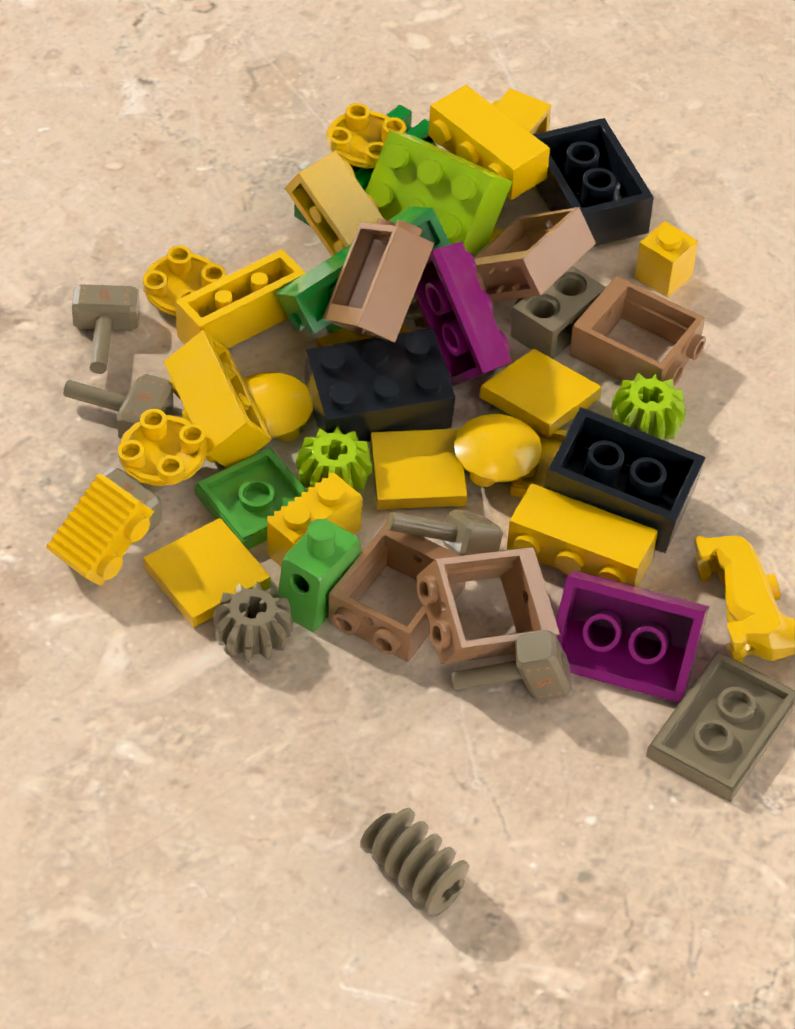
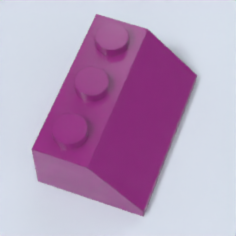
M462 241L431 251L414 294L428 329H434L452 387L512 362L509 356L510 346L508 339L496 325L492 315V301L489 295L482 290L476 276L477 267L472 254L465 250Z
M574 570L566 578L556 618L560 633L557 638L570 664V673L680 703L687 689L710 606Z

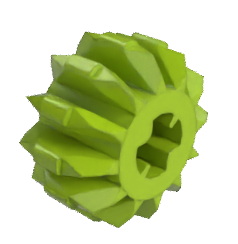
M637 373L633 381L623 380L619 391H616L615 396H613L611 405L613 420L662 440L664 438L674 439L682 423L685 421L686 409H684L685 399L683 397V390L674 389L672 379L663 382L659 381L656 373L651 379H645L641 374Z
M338 426L333 433H326L319 428L316 438L305 437L302 449L298 450L296 468L299 473V481L305 488L315 487V482L320 483L322 478H328L329 473H335L357 492H363L366 480L369 479L372 473V461L370 460V450L367 442L358 441L355 431L346 435L342 434Z

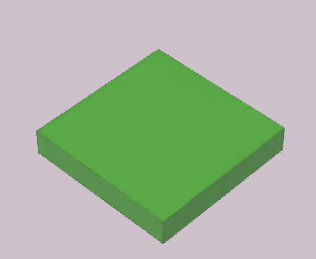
M271 447L194 484L195 495L215 519L221 518L248 550L267 541V516H274V511H281V506H287L288 501L295 502V497H301L302 492H308Z

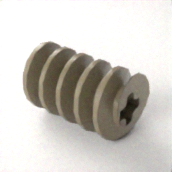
M404 808L396 814L386 813L381 815L364 831L360 840V847L364 852L372 853V859L379 866H385V872L392 879H398L400 887L405 892L412 893V898L420 906H426V912L430 916H438L459 896L470 865L465 860H460L450 866L455 859V850L452 847H445L437 852L442 844V838L438 834H431L425 838L429 826L424 821H418L411 825L415 818V813L411 808Z

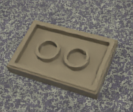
M716 651L648 746L646 757L731 802L795 709V690Z

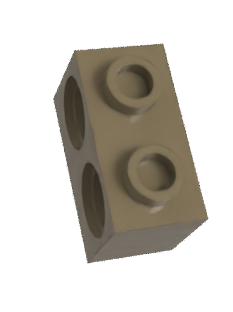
M570 267L540 296L519 298L515 302L511 310V337L529 349H536L554 359L571 344L573 325L606 287L577 268Z

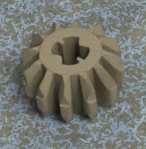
M258 581L253 589H245L238 583L235 594L223 593L220 606L215 607L213 613V623L216 626L215 633L219 645L227 646L230 657L245 653L248 662L256 654H261L269 660L272 649L284 651L287 637H290L291 632H293V618H291V606L288 603V598H279L276 586L263 591Z

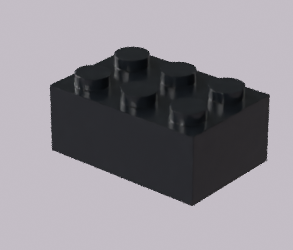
M605 118L533 134L550 148L547 179L536 185L550 212L579 207L596 242L593 247L649 233L654 196Z
M433 328L400 333L395 342L370 338L306 349L304 381L312 400L318 430L320 428L326 433H333L338 426L342 434L346 435L355 431L358 441L368 443L371 442V432L452 428L456 397Z
M580 407L548 469L544 488L658 530L655 550L666 554L695 491L706 457Z

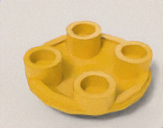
M353 103L347 106L345 114L339 115L330 123L326 132L327 145L332 152L336 150L340 157L350 165L361 168H375L389 130L406 134V124L399 118H390L385 114L370 111L362 103Z
M173 246L167 251L166 256H162L150 264L143 275V292L148 302L159 311L176 316V300L225 277L226 271L221 265L213 263L210 259L192 253L186 246Z
M260 372L245 377L243 381L270 437H276L284 442L293 441L298 438L300 428L308 422L313 413V404L307 386L297 378L280 372Z
M149 409L143 412L140 416V421L123 434L118 446L119 463L125 472L140 483L154 486L174 485L192 477L203 466L208 453L206 434L202 426L193 424L185 418L166 415L160 409Z
M502 414L481 415L467 421L458 430L454 441L457 460L465 470L470 472L472 482L478 486L489 487L495 482L515 481L522 477L529 478L538 471L542 455L540 438L531 426L518 418Z

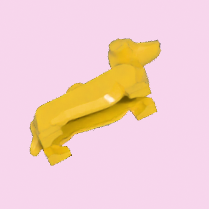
M740 536L694 537V546L697 554H694V561L701 582L711 581V575L716 572L719 580L725 584L726 618L728 622L726 628L731 641L726 643L729 656L743 663L746 655H754L768 661L794 655L795 619L785 616L779 610L776 601L780 600L777 578L774 573L765 574L753 546Z

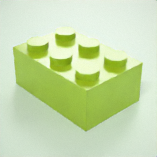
M389 130L365 192L376 201L379 212L385 220H390L410 206L433 208L450 243L454 244L462 241L465 250L469 251L474 257L488 244L513 181L413 135Z

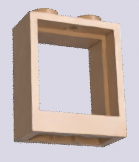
M579 207L521 216L516 218L473 257L477 267L476 276L482 290L489 295L492 302L540 296L586 254L596 242Z
M379 218L377 224L360 222L322 319L357 335L395 342L434 243L420 237L422 229L404 221L397 220V223H393Z
M616 275L573 325L569 355L621 381H633L637 373L641 374L645 379H651L656 373L659 381L663 382L672 379L673 386H675L680 380L687 362L690 359L696 360L705 346L706 337L702 336L705 317ZM622 318L675 345L664 359L658 362L606 336Z
M385 523L329 593V623L335 625L337 629L345 634H353L373 644L384 654L395 655L409 662L429 636L430 624L425 606L423 605L409 625L406 626L360 603L359 600L386 566L417 580L416 576L435 559L461 555L422 536L387 530ZM465 582L449 583L454 601L465 588Z
M534 547L438 558L416 576L418 581V598L425 606L430 624V640L434 648L437 649L441 664L516 654L515 641L521 634L549 630L556 634V636L560 635ZM500 577L517 634L466 640L449 583Z

